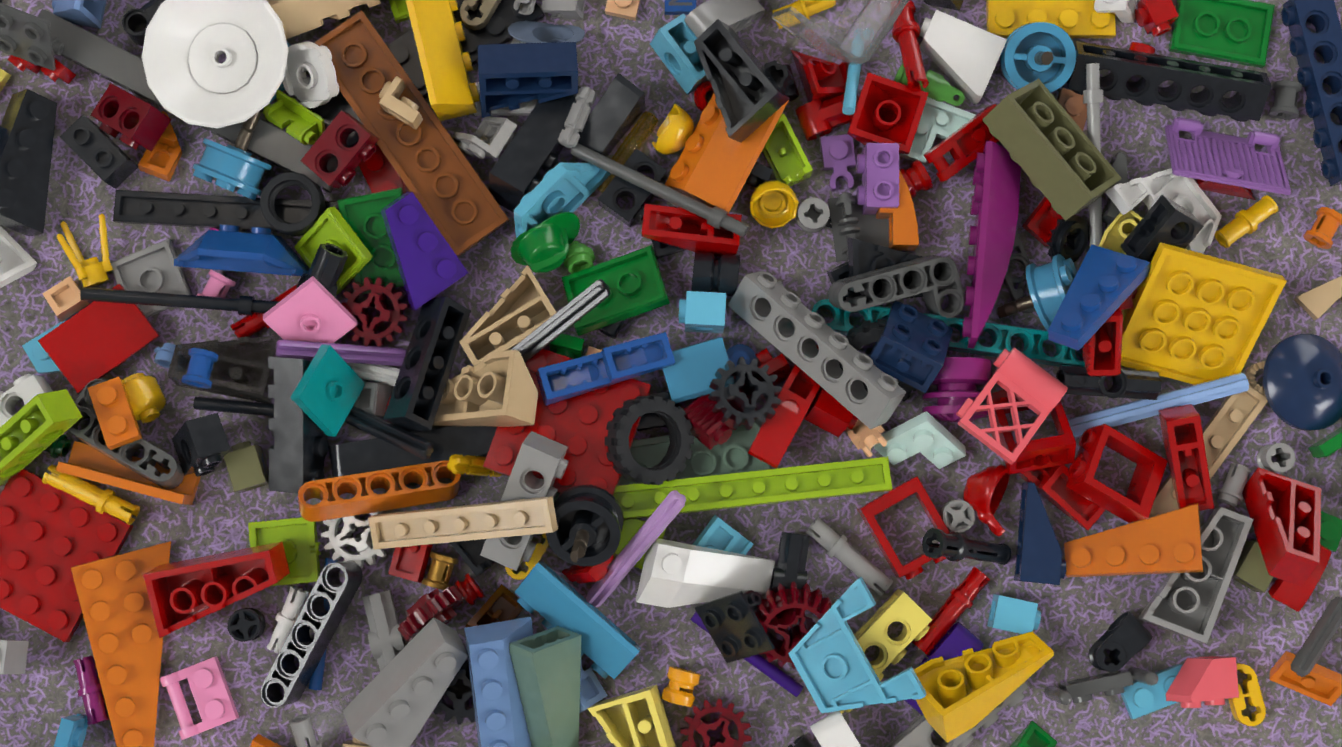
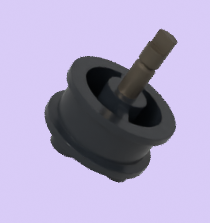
M592 485L574 486L562 492L554 502L558 530L553 533H546L551 549L562 560L577 566H594L605 562L615 553L620 542L624 515L619 502L606 490Z

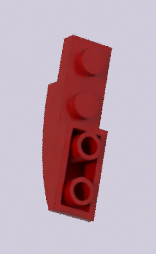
M796 364L777 397L781 400V404L778 408H773L776 412L771 419L766 418L765 424L760 428L748 451V454L776 469L821 388L819 384Z

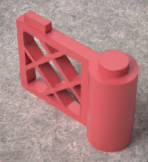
M1015 347L1010 352L1004 349L993 362L997 369L974 401L967 398L956 413L961 418L957 423L959 426L1011 465L1016 461L1046 417L1068 390L1066 385ZM995 384L1007 391L1009 403L993 404L991 389ZM985 399L986 405H981V406H980V404H981V403L983 402V400ZM1028 407L1038 416L1032 424L1020 425L1017 408ZM1010 408L1013 426L997 427L994 410ZM988 411L991 428L980 429L969 419L975 412ZM1021 430H1027L1024 436H1022ZM1015 432L1017 446L1012 453L1001 445L999 433Z

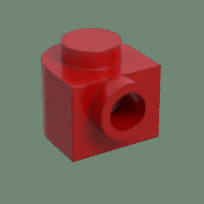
M1140 0L1134 12L1138 25L1144 27L1147 34L1152 33L1153 37L1160 36L1171 30L1172 23L1179 16L1172 0Z

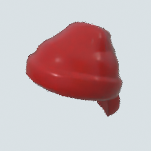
M1002 464L989 466L980 472L970 475L963 492V500L973 507L977 512L979 521L987 524L991 532L996 536H1001L1005 532V529L994 517V514L1010 480L1008 470Z

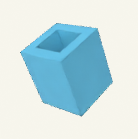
M993 594L987 626L1019 634L1029 633L1038 629L1041 611L1037 610L1038 603Z

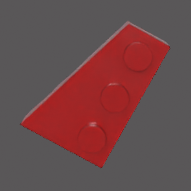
M1258 467L1244 486L1242 495L1249 516L1254 519L1252 525L1268 574L1302 586L1320 563L1322 488Z

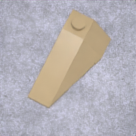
M507 350L489 353L483 357V362L474 367L467 365L461 369V374L448 379L433 426L515 427L534 425L538 390L520 351Z

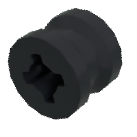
M254 608L239 609L228 620L229 634L240 642L259 638L264 633L266 627L264 615Z

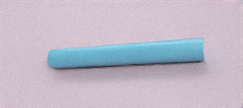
M860 30L855 31L852 38L842 112L846 115H853L856 108L866 36L865 32Z

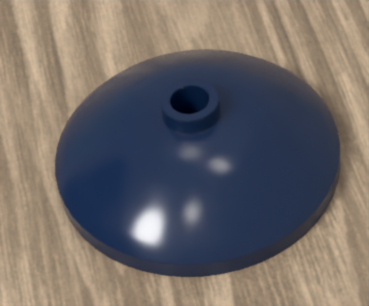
M1314 334L1293 335L1280 341L1268 355L1263 371L1264 392L1270 407L1283 422L1299 430L1315 431L1333 425L1342 417V353L1327 339Z

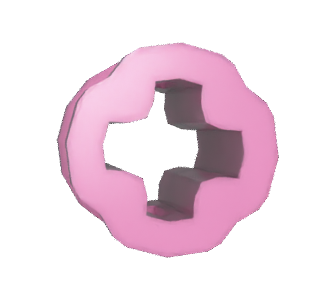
M210 269L208 273L210 278L202 293H197L196 296L225 298L229 289L235 287L237 282Z

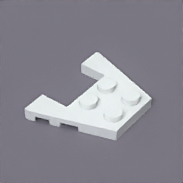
M1172 168L1154 173L1145 178L1140 177L1124 184H1116L1105 191L1122 215L1131 211L1141 201L1145 203L1149 211L1161 195L1189 210L1204 227L1185 249L1204 254L1206 247L1211 245L1222 217L1193 178L1173 175Z

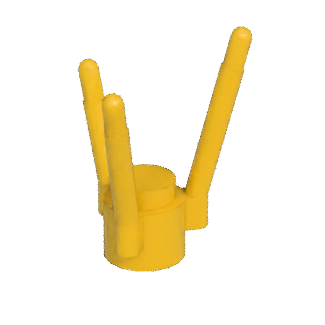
M102 213L98 216L102 262H99L97 257L84 259L66 222L62 221L60 226L67 241L60 233L56 236L85 288L109 281L107 272L113 270L109 259L105 215Z

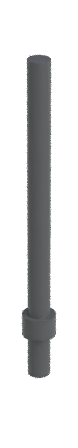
M579 143L571 149L572 155L706 219L707 224L717 229L722 227L743 238L748 232L749 225L728 216L727 211L717 206L711 208Z

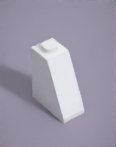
M936 10L932 19L925 17L921 26L920 36L924 38L920 48L955 86L963 92L968 100L977 105L986 90L1007 39Z

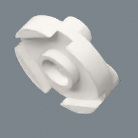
M307 41L288 47L289 51L282 83L290 96L295 95L301 101L299 103L306 108H315L328 103L332 97L338 95L339 84L332 62V54L326 46H318L313 42ZM306 71H309L311 78L306 76Z

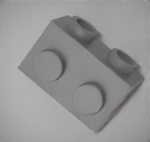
M489 116L483 119L474 135L454 132L452 139L457 141L459 149L470 157L475 155L480 159H484L485 156L497 158L500 152L505 150L514 138L513 131L517 125L507 118Z

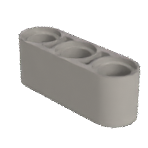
M709 0L693 9L686 16L684 22L697 38L717 19L729 25L736 33L753 24L751 20L757 21L764 14L765 9L757 0Z

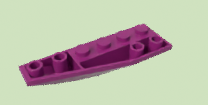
M986 141L983 153H977L976 166L973 168L972 185H975L974 196L971 198L970 215H976L975 226L970 225L968 245H974L973 256H968L966 275H972L971 286H966L964 306H970L969 317H964L962 337H968L967 348L972 349L975 348L990 318L1001 290L1012 254L1018 222L1021 166L1011 159L1007 149L993 141Z

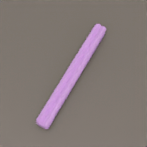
M673 490L667 495L610 564L608 573L588 591L586 596L588 603L594 607H600L685 506L686 498L683 494Z

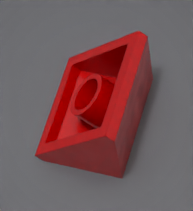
M868 72L847 134L863 145H866V143H898L899 154H909L929 93L922 90L911 91L907 85Z

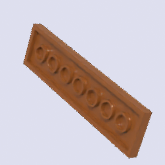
M362 10L314 42L318 46H326L331 51L340 92L363 125L379 138L377 145L410 192H413L457 257L510 221ZM396 76L403 79L406 85L398 99L401 100L404 96L419 106L417 111L420 112L423 121L417 130L384 111L379 104L381 100L379 94L383 86L388 81L392 82Z

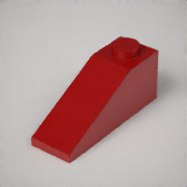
M645 204L641 237L693 252H713L714 256L737 254L740 242L739 235L722 227L717 229L707 224L706 219L683 208ZM727 213L728 216L741 222L742 215Z
M1192 404L1158 410L1163 442L1179 509L1198 504L1199 511L1214 509L1200 414Z

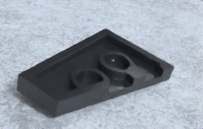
M848 237L850 277L922 257ZM940 263L934 268L935 278L941 275L942 266ZM910 271L903 278L905 287L909 286L912 281ZM880 279L876 280L873 285L874 295L881 292L882 283ZM850 291V295H860V292ZM923 293L906 298L923 297Z

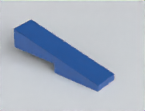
M663 332L606 347L599 353L538 368L536 378L544 404L547 406L675 365L676 362L667 334Z

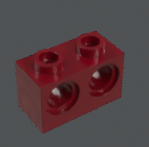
M110 83L90 115L101 122L99 129L114 138L121 134L119 138L121 142L135 150L140 145L151 152L172 120L152 105Z
M341 110L300 161L329 186L339 189L341 186L344 187L352 181L356 175L354 170L362 160L364 162L367 161L374 154L377 148L375 144L379 138L351 114ZM357 131L359 135L358 143L354 147L349 148L347 137L350 133ZM336 156L338 167L334 172L329 173L327 162L331 157Z

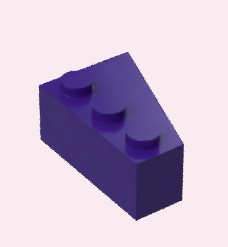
M413 192L404 193L381 209L411 309L417 310L468 274L466 268Z

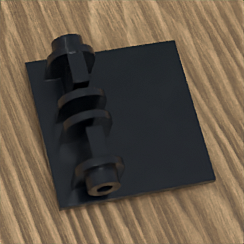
M749 590L743 594L740 591L695 607L696 612L727 663L775 648L754 613L757 605H760L762 602L758 592Z

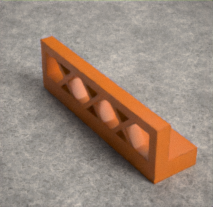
M74 441L68 463L58 461L56 471L184 505H193L201 477H196L195 473L184 476L182 483L178 487L165 489L79 441ZM132 456V462H137L142 459L139 457ZM156 462L155 468L161 474L170 473L171 469H165Z

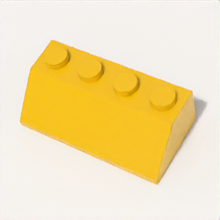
M406 0L430 105L438 119L445 121L477 113L475 102L480 101V95L476 82L470 83L468 72L473 71L469 52L463 53L461 41H465L466 37L462 22H456L453 11L459 10L457 0Z

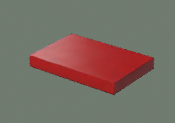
M120 283L112 288L113 290H126ZM93 301L39 339L38 342L76 392L81 393L90 381L104 377L160 337V334L137 304Z

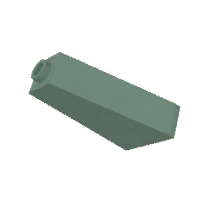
M559 626L509 643L510 656L532 747H579L582 635Z

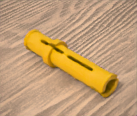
M52 464L47 468L51 475L47 472L44 473L42 483L58 490L60 489L96 507V512L100 514L106 512L131 525L135 521L132 515L137 517L140 512V506L116 496L115 491L109 488L103 490L76 476L56 471V465Z

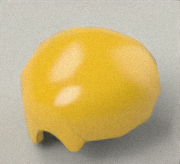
M674 104L657 131L658 138L656 142H652L653 147L663 155L674 154L682 150L694 130V122L691 116L679 105Z
M778 180L766 181L754 190L750 198V213L762 226L771 229L784 227L792 219L796 218L799 202L795 192L788 184Z

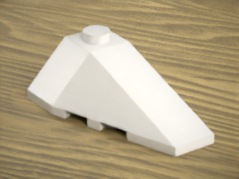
M657 538L646 551L635 601L671 608L710 602L740 591L743 594L749 590L764 594L769 589L775 561Z

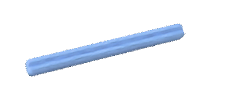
M1241 372L1158 395L1157 400L1141 399L1068 419L1074 437L1081 436L1086 429L1102 424L1115 427L1159 415L1158 410L1188 404L1197 405L1249 390V382L1245 373Z

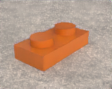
M119 376L87 388L108 449L113 450L143 439L123 380Z
M1285 651L1271 668L1269 680L1332 706L1342 694V674L1315 664L1310 674L1305 677L1298 676L1296 672L1291 670V663L1296 655Z

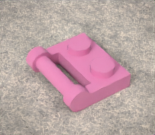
M217 656L159 678L162 687L167 688L181 730L178 731L181 740L239 718ZM184 679L188 680L202 722L195 725L179 681Z

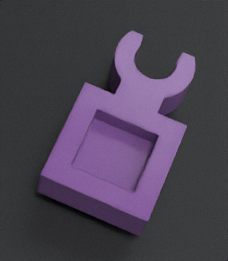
M848 134L821 137L823 170H833L829 180L831 192L836 190L835 181L838 178L845 179L848 190H852L854 179L851 173L847 171V168L856 166L853 137Z

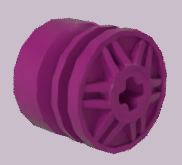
M945 357L943 367L931 384L937 385V391L922 395V400L937 402V406L923 407L922 413L927 411L935 419L942 422H959L961 418L956 415L967 398L974 401L980 393L977 391V386L987 384L992 377V361L990 359L973 357ZM988 411L975 412L969 421L973 422L981 418H989Z

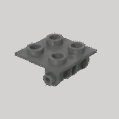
M0 3V51L55 71L54 56H60L63 53L64 44L60 42L59 38L51 36L50 21Z
M852 193L839 194L838 198L828 199L836 262L849 260L848 237L889 248V219H876V214L862 215V205H857V195L852 196Z

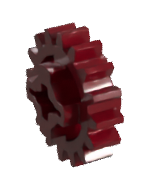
M371 277L364 278V286L359 282H353L352 286L355 291L343 292L348 301L341 304L353 316L358 315L363 323L362 328L357 323L350 330L354 332L352 340L357 342L364 338V346L366 347L371 346L373 340H375L378 347L384 346L385 337L388 341L394 342L396 340L394 332L404 333L405 331L403 326L400 325L401 321L410 320V317L403 314V310L409 308L410 304L401 303L400 301L405 295L404 291L395 293L396 283L390 282L387 286H384L385 281L382 277H378L375 284H373ZM371 290L368 299L362 303L356 302L362 294ZM386 295L392 301L394 309H391L385 301ZM369 307H375L376 310L380 311V316L373 318V314L368 313ZM386 321L392 322L385 331L377 334L381 324Z
M455 585L447 587L442 593L438 589L428 594L426 593L412 607L406 610L408 616L397 629L404 639L410 642L433 617L447 625L457 616L455 612L456 607L461 605L465 598Z
M717 698L715 705H711L708 699H704V708L702 709L694 704L692 709L695 715L693 717L689 715L684 716V720L689 724V727L680 728V733L688 736V739L681 742L682 747H697L693 736L694 730L703 737L704 743L702 747H709L711 737L707 731L709 729L716 730L721 723V733L724 738L723 740L717 738L710 747H745L743 742L752 741V736L744 733V730L751 727L750 722H741L740 720L745 712L743 710H739L736 713L733 712L734 702L732 701L726 707L722 706L721 698ZM709 713H720L717 719H713L710 721H705L704 719H701L704 715ZM731 719L737 725L738 739L729 733L728 726Z

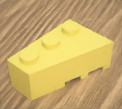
M657 684L597 702L587 708L592 716L596 717L607 733V738L616 747H676Z

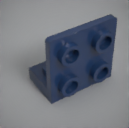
M895 300L891 306L883 333L869 357L873 360V364L882 372L926 393L944 365L953 329L943 321L933 319L917 311L913 306Z

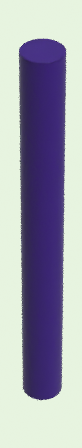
M695 612L690 620L709 633L698 613ZM760 654L743 658L795 697L803 690L804 686L774 664L769 663Z

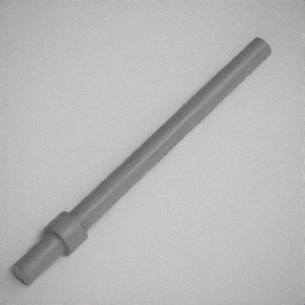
M1099 63L1086 64V90H1083V104L1087 103V137L1101 153L1100 103H1103V89H1100ZM1102 196L1088 206L1089 248L1091 244L1099 246L1102 238Z

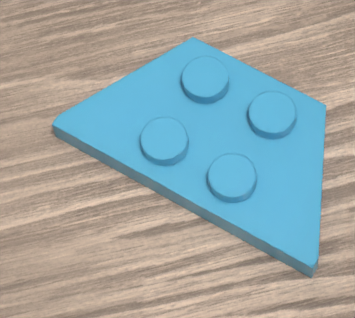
M559 162L555 168L549 170L544 175L543 180L531 192L522 197L520 204L514 209L516 238L557 213L568 211L573 213L611 173L590 163Z

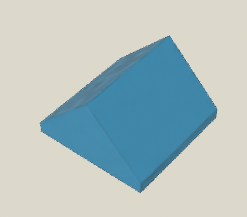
M722 337L672 350L676 362L675 365L662 369L671 400L676 404L715 391L709 385L712 379H717L715 376L716 371L719 368L725 370L724 366L729 361ZM734 377L726 381L725 387H728L729 384H734Z

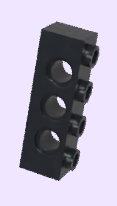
M446 296L431 299L422 305L383 418L384 420L409 432L432 429L471 310Z

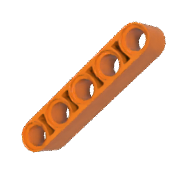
M443 460L313 480L304 483L298 491L299 511L305 520L318 522L448 501L456 497L459 492L461 474H454L448 470L447 464L449 461ZM441 478H449L452 480V482L444 484L438 480ZM409 483H417L420 485V487L416 489H410L406 485ZM377 488H384L387 490V492L384 494L374 493L373 490ZM344 493L354 495L351 499H343L340 496ZM312 498L321 500L320 503L315 505L306 503V501Z

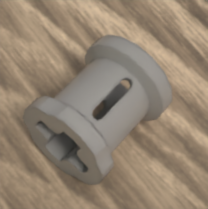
M1285 443L1265 445L1260 448L1256 455L1258 467L1274 473L1290 470L1296 460L1294 450ZM1279 454L1280 460L1272 462L1271 456Z

